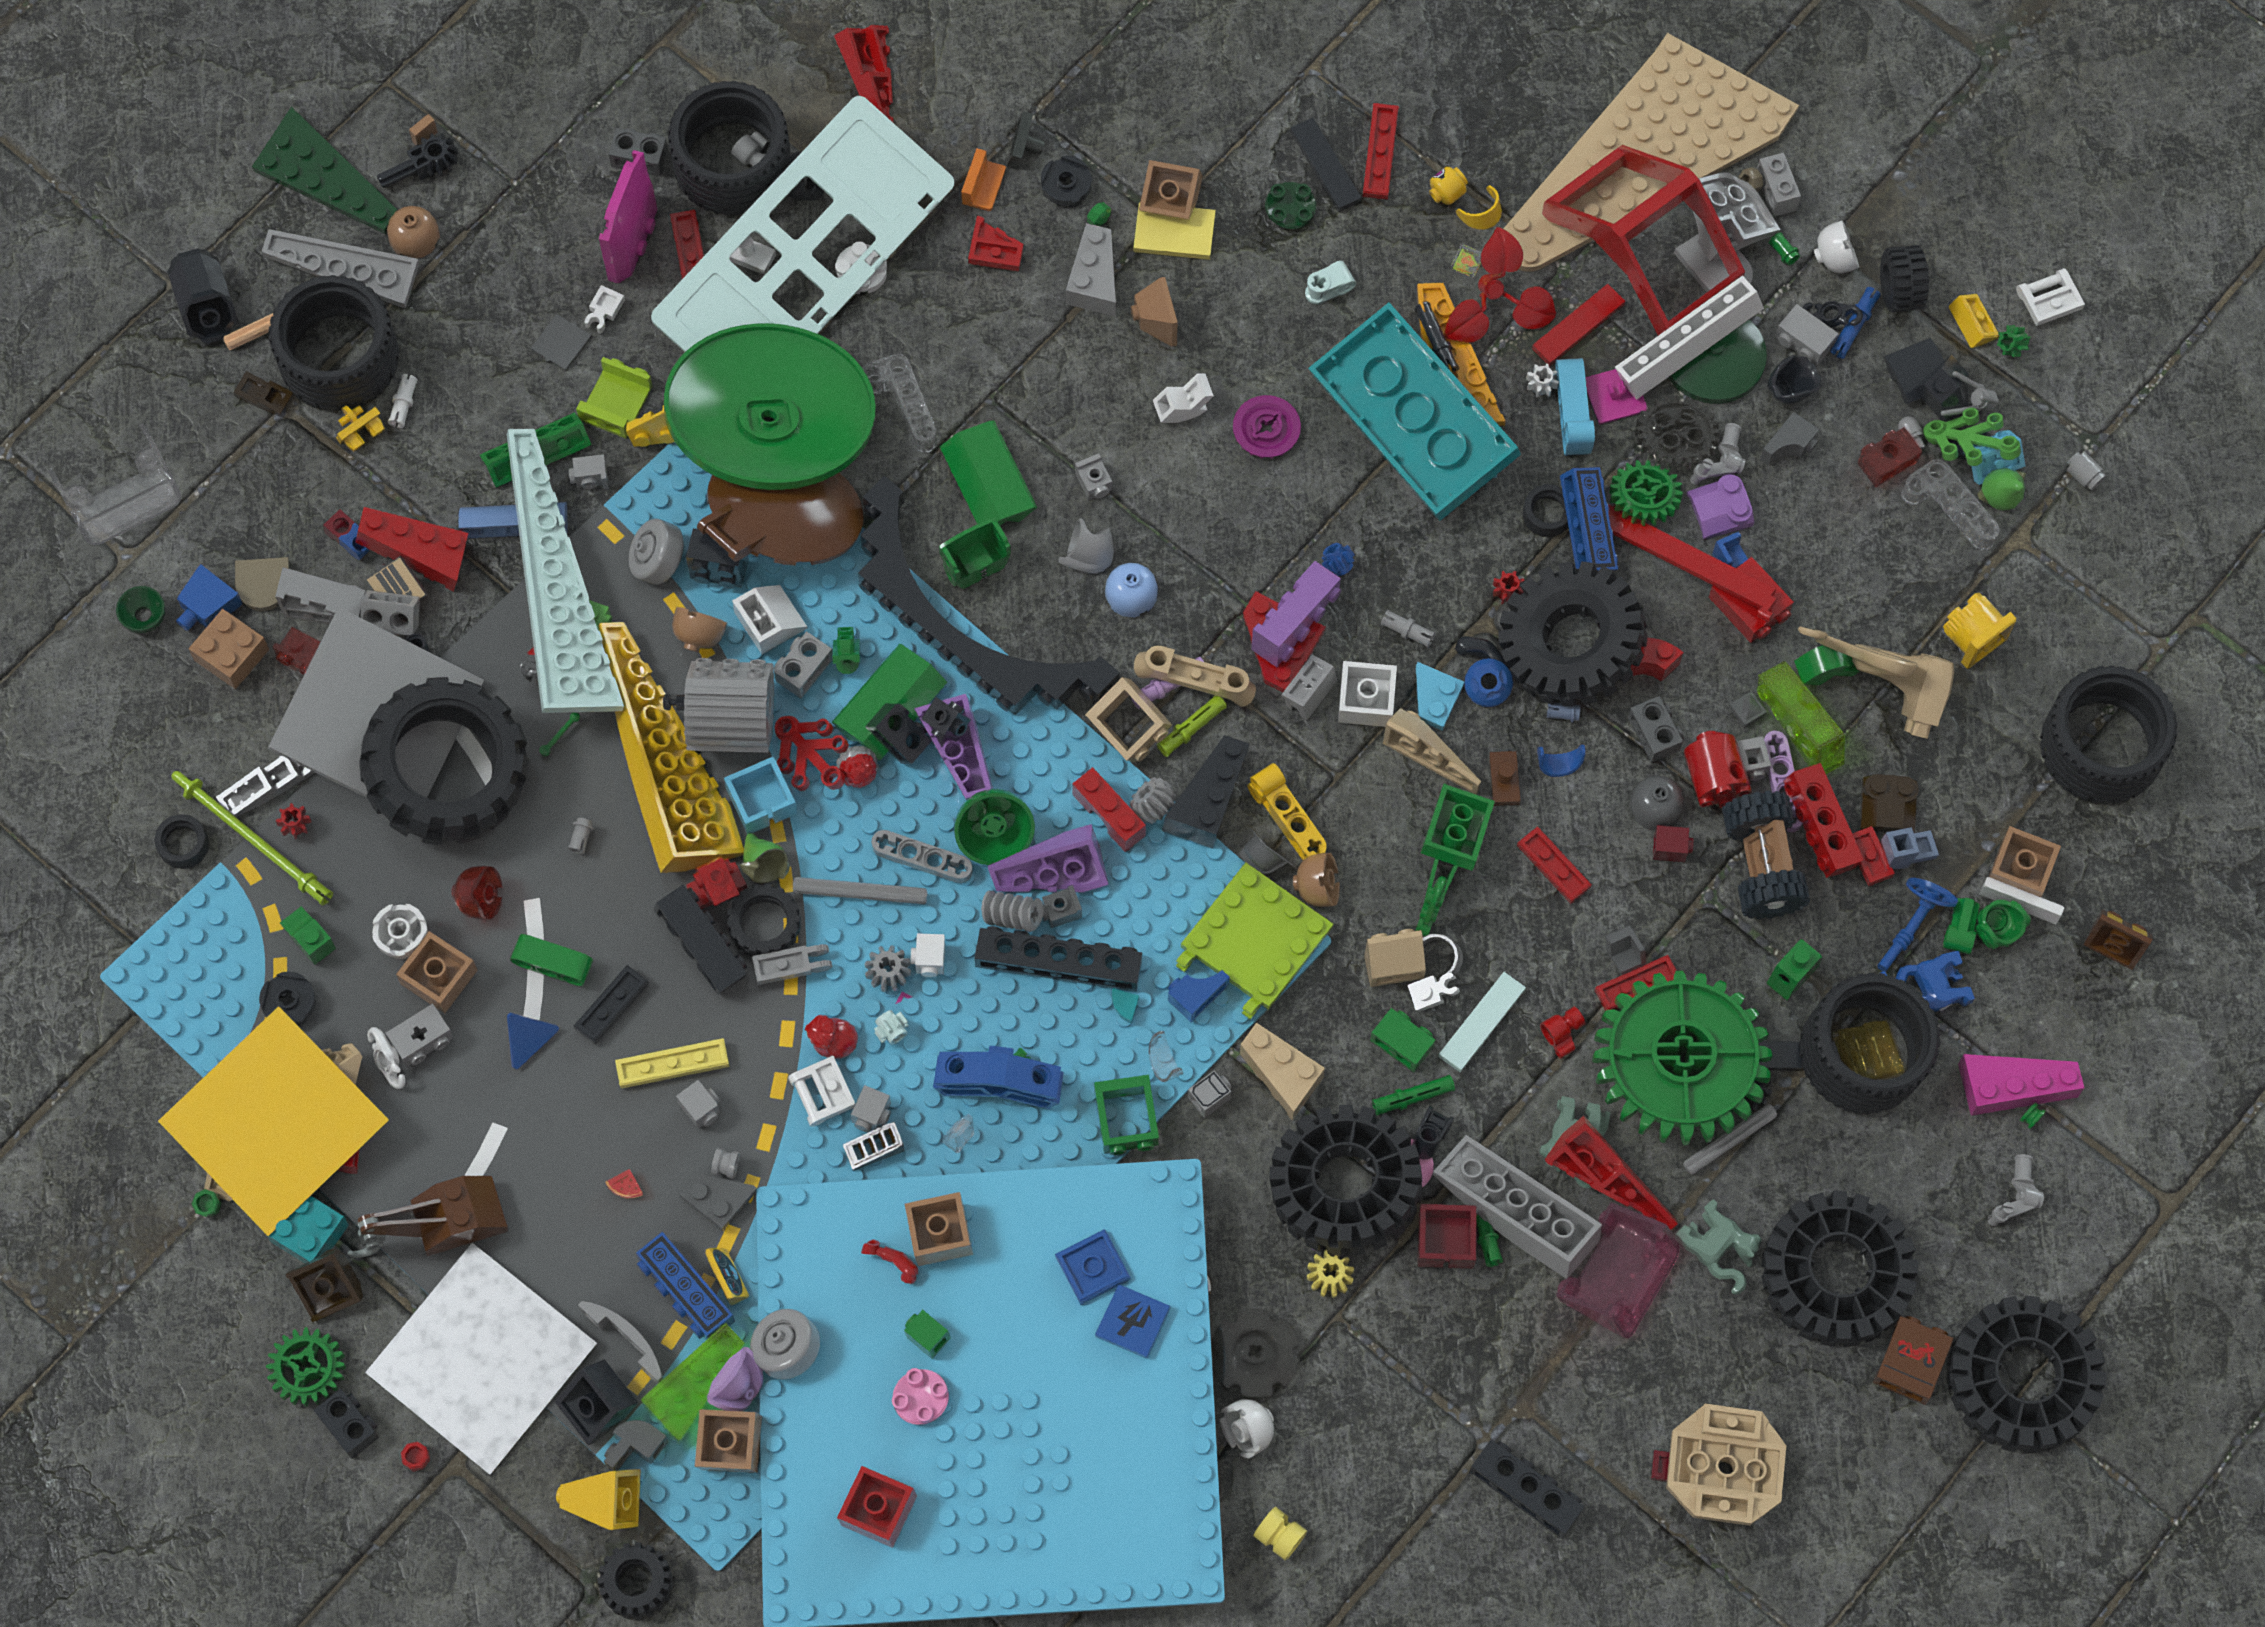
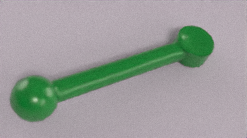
M572 712L570 719L549 743L539 748L542 756H548L551 752L550 748L574 722L580 720L578 712Z

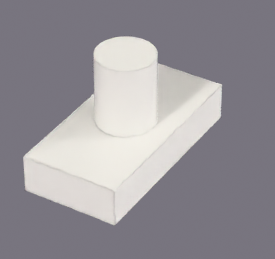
M749 236L729 259L733 263L765 275L776 256V249L753 241L752 237Z

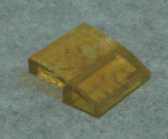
M1887 1020L1867 1022L1860 1027L1838 1029L1832 1033L1841 1061L1855 1073L1876 1080L1900 1074L1904 1071Z

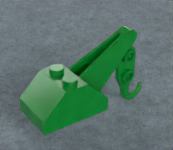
M1446 784L1442 786L1421 848V854L1434 858L1423 907L1415 931L1421 930L1423 937L1429 935L1431 926L1436 921L1439 909L1458 866L1473 871L1495 802ZM1438 860L1453 864L1447 878L1443 876L1438 877L1434 887H1432Z

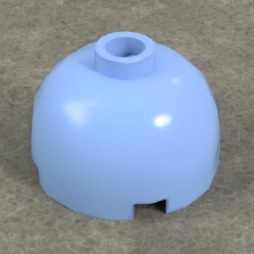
M1139 563L1119 565L1110 573L1106 581V600L1114 612L1124 617H1137L1145 611L1148 612L1157 600L1158 586L1155 577L1147 567Z

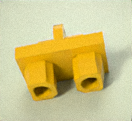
M347 405L344 406L342 411L345 416L340 418L338 422L342 427L348 422H351V424L337 433L336 439L340 444L344 442L350 450L355 452L365 444L357 433L365 427L373 438L384 431L385 428L379 419L380 412L374 407L358 419L357 416L364 412L360 406L353 410Z

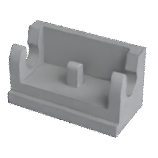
M1311 655L1281 694L1285 699L1287 707L1291 711L1295 707L1299 711L1301 718L1308 720L1338 681L1334 666Z

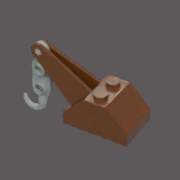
M460 1176L440 1182L410 1200L411 1205L359 1217L357 1219L360 1228L358 1236L361 1246L366 1248L358 1251H348L347 1254L351 1258H363L373 1255L383 1246V1241L386 1240L385 1235L421 1237L426 1255L430 1256L508 1232L492 1176Z

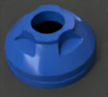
M1489 658L1475 662L1467 671L1464 682L1465 690L1469 698L1477 705L1483 707L1500 705L1507 700L1513 689L1512 674L1501 661ZM1485 674H1493L1496 677L1497 685L1493 689H1485L1481 685V678Z

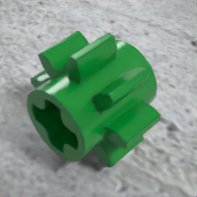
M2007 325L2006 332L1998 333L2000 336L1997 346L2003 350L2002 355L2021 357L2022 350H2029L2028 345L2031 337L2024 332L2025 327Z

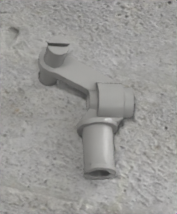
M1735 423L1726 424L1722 442L1718 445V450L1722 455L1720 462L1713 463L1711 459H1704L1693 470V475L1690 478L1692 484L1698 485L1701 480L1709 477L1740 474L1746 460L1738 452L1737 444L1742 430L1739 425Z
M2020 1154L2014 1157L2015 1174L2011 1183L2017 1190L2016 1201L2006 1202L1995 1207L1992 1214L1988 1217V1223L1991 1226H1996L1998 1223H2003L2009 1218L2035 1208H2041L2044 1194L2036 1189L2034 1180L2031 1179L2033 1158L2030 1155Z

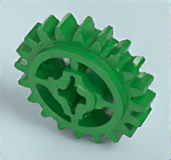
M1636 460L1635 467L1626 463L1625 470L1619 468L1617 476L1612 477L1609 494H1611L1610 503H1616L1615 511L1623 510V519L1629 515L1632 516L1631 523H1635L1637 519H1640L1642 526H1645L1646 521L1650 520L1655 526L1657 518L1665 523L1667 515L1674 517L1675 510H1679L1682 500V483L1676 482L1677 474L1669 475V467L1661 470L1660 462L1656 463L1655 466H1651L1650 460H1647L1645 465H1641L1640 461Z
M305 1327L303 1335L300 1336L297 1330L294 1329L292 1339L282 1335L284 1345L273 1344L278 1353H268V1357L274 1363L266 1365V1369L274 1373L270 1374L267 1379L269 1382H276L272 1389L275 1393L281 1391L280 1397L282 1400H286L291 1396L290 1402L292 1405H296L301 1398L302 1404L307 1407L310 1398L317 1405L319 1404V1395H323L326 1399L330 1398L327 1391L329 1388L338 1391L334 1381L344 1380V1377L338 1371L346 1369V1365L338 1361L343 1359L345 1355L342 1351H337L340 1347L337 1341L330 1343L332 1339L330 1334L327 1333L321 1338L320 1329L317 1328L313 1335H311L308 1327ZM307 1347L299 1354L291 1355L294 1351ZM318 1349L326 1353L327 1367L322 1366L318 1362ZM309 1362L312 1367L305 1368L303 1372L299 1366H306ZM285 1367L290 1368L294 1372L295 1382L293 1385L286 1381ZM321 1379L316 1384L309 1387H305V1385H308V1383H310L312 1380Z

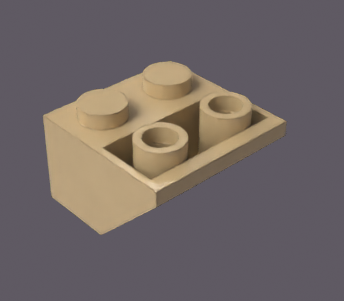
M1405 929L1399 931L1396 935L1389 936L1385 933L1373 935L1371 939H1367L1364 958L1370 987L1424 979L1426 967L1421 930Z

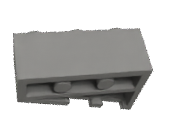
M1086 223L1066 287V304L1116 317L1111 229Z
M282 568L275 597L286 618L330 624L338 607L361 618V599L366 591L359 586L345 585Z

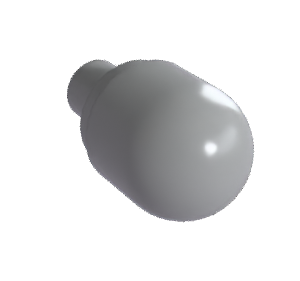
M1907 416L1902 418L1898 424V430L1907 444L1912 443L1916 452L1921 451L1926 446L1921 439L1924 434L1920 424L1914 417Z

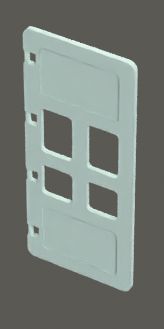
M856 96L850 100L653 310L651 320L659 330L684 352L698 341L713 333L746 324H783L799 327L818 334L928 214L945 198L954 186V179L951 174L863 96ZM809 177L833 199V203L799 239L794 240L773 222L769 215L803 178ZM927 194L933 200L923 209L918 203ZM847 215H851L873 234L876 240L842 277L836 278L812 256V252ZM754 232L762 236L781 254L780 260L759 282H753L729 259L737 248ZM875 251L880 257L870 266L865 260ZM794 271L802 272L824 293L819 302L799 321L795 320L772 299V295ZM821 308L826 315L817 324L811 318Z

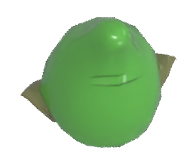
M2008 468L1992 470L1985 477L1982 489L1977 494L1978 498L1997 510L2006 511L2014 509L2024 498V479L2026 473Z
M754 833L747 834L743 864L740 865L742 871L753 882L758 884L772 882L778 878L784 879L790 868L784 849L779 844L759 839Z

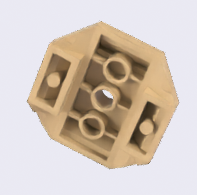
M1704 1404L1672 1431L1666 1489L1693 1518L1750 1526L1781 1503L1786 1444L1770 1425L1769 1420L1762 1411ZM1721 1462L1730 1464L1733 1472L1731 1474L1722 1473L1718 1464Z

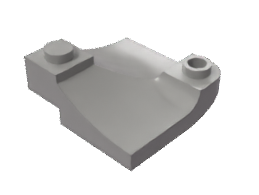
M1718 173L1699 178L1735 252L1750 244L1772 237L1781 230L1760 195L1748 182L1730 173ZM1693 211L1699 232L1698 244L1709 262L1721 259L1702 220Z

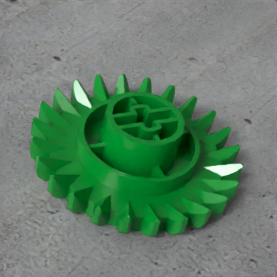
M1675 971L1673 981L1668 982L1665 976L1657 973L1653 975L1651 987H1648L1642 981L1634 982L1632 991L1635 996L1633 998L1624 993H1620L1615 997L1614 1003L1621 1009V1012L1614 1009L1606 1010L1602 1015L1601 1020L1613 1026V1028L1599 1029L1594 1037V1041L1608 1044V1047L1596 1050L1593 1054L1592 1062L1600 1064L1609 1063L1608 1067L1603 1068L1598 1073L1596 1083L1606 1084L1613 1081L1615 1083L1607 1093L1606 1104H1612L1624 1098L1626 1103L1621 1111L1620 1120L1624 1122L1638 1111L1642 1114L1638 1133L1641 1135L1650 1129L1654 1121L1660 1123L1659 1139L1662 1143L1667 1141L1673 1127H1679L1683 1145L1690 1143L1694 1127L1698 1126L1707 1143L1711 1142L1714 1135V1122L1718 1121L1727 1134L1732 1133L1734 1118L1731 1112L1734 1111L1738 1116L1747 1121L1751 1115V1108L1745 1097L1757 1103H1761L1764 1097V1092L1759 1085L1754 1083V1080L1769 1083L1771 1078V1072L1766 1067L1759 1065V1062H1770L1773 1055L1771 1049L1766 1046H1759L1758 1044L1767 1040L1769 1035L1766 1028L1753 1027V1023L1759 1016L1758 1011L1754 1008L1743 1010L1741 1005L1745 998L1744 995L1740 992L1734 993L1732 996L1725 994L1727 983L1722 980L1717 981L1713 987L1707 985L1706 974L1698 973L1694 981H1688L1683 971Z

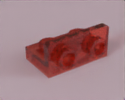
M291 627L281 644L275 643L272 648L276 659L285 666H290L291 664L299 668L298 671L304 675L320 641Z

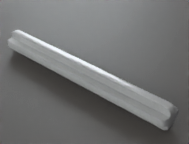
M796 877L793 881V892L800 894L925 904L928 897L927 889L918 887Z

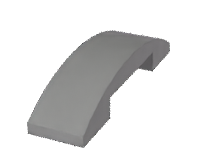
M581 1301L578 1304L580 1311L599 1330H602L610 1323L643 1355L638 1361L640 1369L659 1387L664 1384L659 1364L652 1349L634 1326L617 1313L603 1306Z

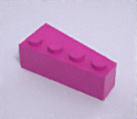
M1963 1054L1958 1063L1971 1116L2031 1106L2035 1102L2043 1104L2078 1098L2084 1089L2078 1062Z

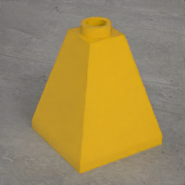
M641 1469L609 1471L561 1484L556 1493V1501L560 1504L559 1508L609 1530L638 1527Z

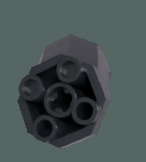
M199 248L179 253L177 257L172 259L167 273L187 335L195 336L206 344L222 340L224 336L230 334V329L233 324L235 326L238 318L218 257L205 249L201 250Z

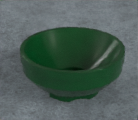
M137 586L128 589L121 595L116 604V615L119 622L127 630L134 633H147L154 630L161 624L165 616L166 609L162 596L155 589L147 586ZM148 609L151 611V616L147 621L136 619V615L140 610Z

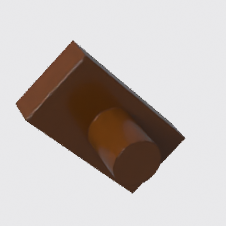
M1516 751L1490 752L1489 765L1492 800L1495 801L1494 806L1520 805Z

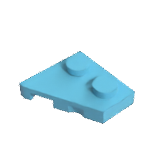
M1417 662L1415 672L1418 715L1426 724L1443 731L1464 687V681Z

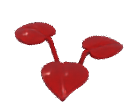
M1496 227L1493 235L1482 250L1481 264L1490 274L1483 275L1478 282V288L1482 292L1479 295L1481 298V308L1474 299L1465 300L1458 304L1446 323L1445 338L1466 343L1481 339L1489 327V319L1483 313L1486 310L1487 297L1494 300L1504 296L1517 304L1512 314L1513 319L1518 325L1526 329L1544 327L1555 318L1556 311L1553 298L1544 288L1538 286L1527 288L1521 294L1520 300L1504 291V285L1498 278L1504 277L1506 272L1517 271L1523 262L1522 247L1517 239L1508 231Z

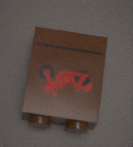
M1900 1316L1895 1324V1331L1873 1383L1926 1405L1931 1398L1953 1338L1947 1336L1948 1333L1943 1329L1932 1327L1931 1329L1921 1325V1321L1914 1317Z

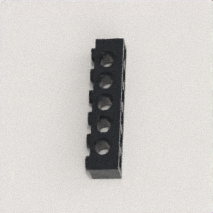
M988 926L986 929L980 928L974 960L975 967L1137 992L1142 965V952H1138L1137 949L1132 947L1117 949L1111 948L1106 943L1090 945L1084 944L1079 939L1071 938L1064 941L1057 940L1055 936L1048 934L1038 937L1031 936L1026 931L1015 930L1011 933L1005 932L999 927ZM1002 945H1009L1012 950L1008 953H1001L998 951V948ZM1029 949H1035L1039 954L1036 957H1028L1025 955V952ZM1056 953H1062L1066 958L1058 962L1053 960L1052 956ZM1083 957H1089L1093 960V963L1084 966L1079 963V960ZM1115 961L1120 964V967L1111 970L1106 967V964Z

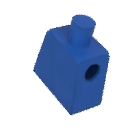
M200 564L177 598L184 612L176 622L186 631H189L197 621L204 627H207L222 609L231 614L243 603L235 590Z

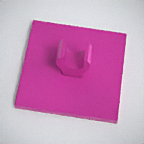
M1616 369L1585 377L1587 395L1599 425L1648 412L1643 395L1636 400L1625 387Z

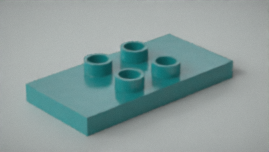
M1389 302L1308 368L1316 381L1439 521L1521 455L1517 445Z

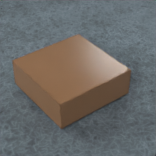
M429 114L409 130L415 145L422 144L421 137L428 140L431 133L434 135L438 133L435 120Z

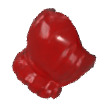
M818 1015L804 1029L807 1031V1036L818 1054L827 1058L834 1056L835 1059L847 1057L856 1049L858 1043L856 1029L851 1023L843 1019Z

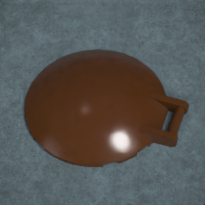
M840 473L809 486L784 490H766L740 486L712 475L707 488V504L710 505L712 513L699 521L697 529L703 534L707 533L724 548L734 562L741 560L749 554L757 557L759 554L774 558V563L796 566L797 562H810L811 565H816L840 557L855 544L862 529L864 516L858 494L848 480Z

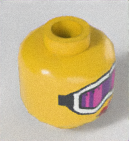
M1445 167L1430 179L1431 190H1429V194L1436 203L1441 201L1446 205H1450L1466 193L1468 181L1457 167L1454 169Z

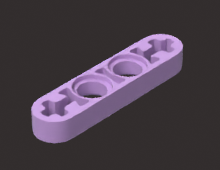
M1771 731L1764 738L1771 763L1768 777L1772 793L1785 788L1783 781L1795 771L1788 740L1779 731ZM1772 739H1775L1776 743H1781L1777 751L1778 756L1774 757L1776 753L1774 746L1769 745ZM1777 763H1782L1787 767L1788 772L1784 775H1779L1774 772L1773 766ZM1790 799L1793 817L1797 818L1795 813V806L1792 800ZM1797 819L1791 828H1787V832L1798 831L1803 823Z

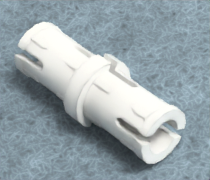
M408 374L401 375L397 394L393 396L392 402L394 405L388 420V424L393 427L396 426V423H398V428L404 427L408 409L413 405L412 395L418 379L410 375L409 380L407 379Z

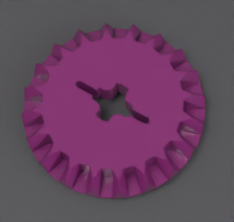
M1262 395L1249 399L1239 407L1233 420V433L1236 442L1240 444L1242 450L1245 449L1251 456L1256 455L1261 459L1263 457L1273 459L1278 455L1283 456L1288 450L1291 451L1292 447L1297 443L1301 431L1300 418L1294 407L1284 399L1271 395ZM1262 424H1264V425H1266V426L1269 425V424H1272V426H1271V431H1272V432H1269V431H1267V430L1264 431V432H1261V431H1262Z

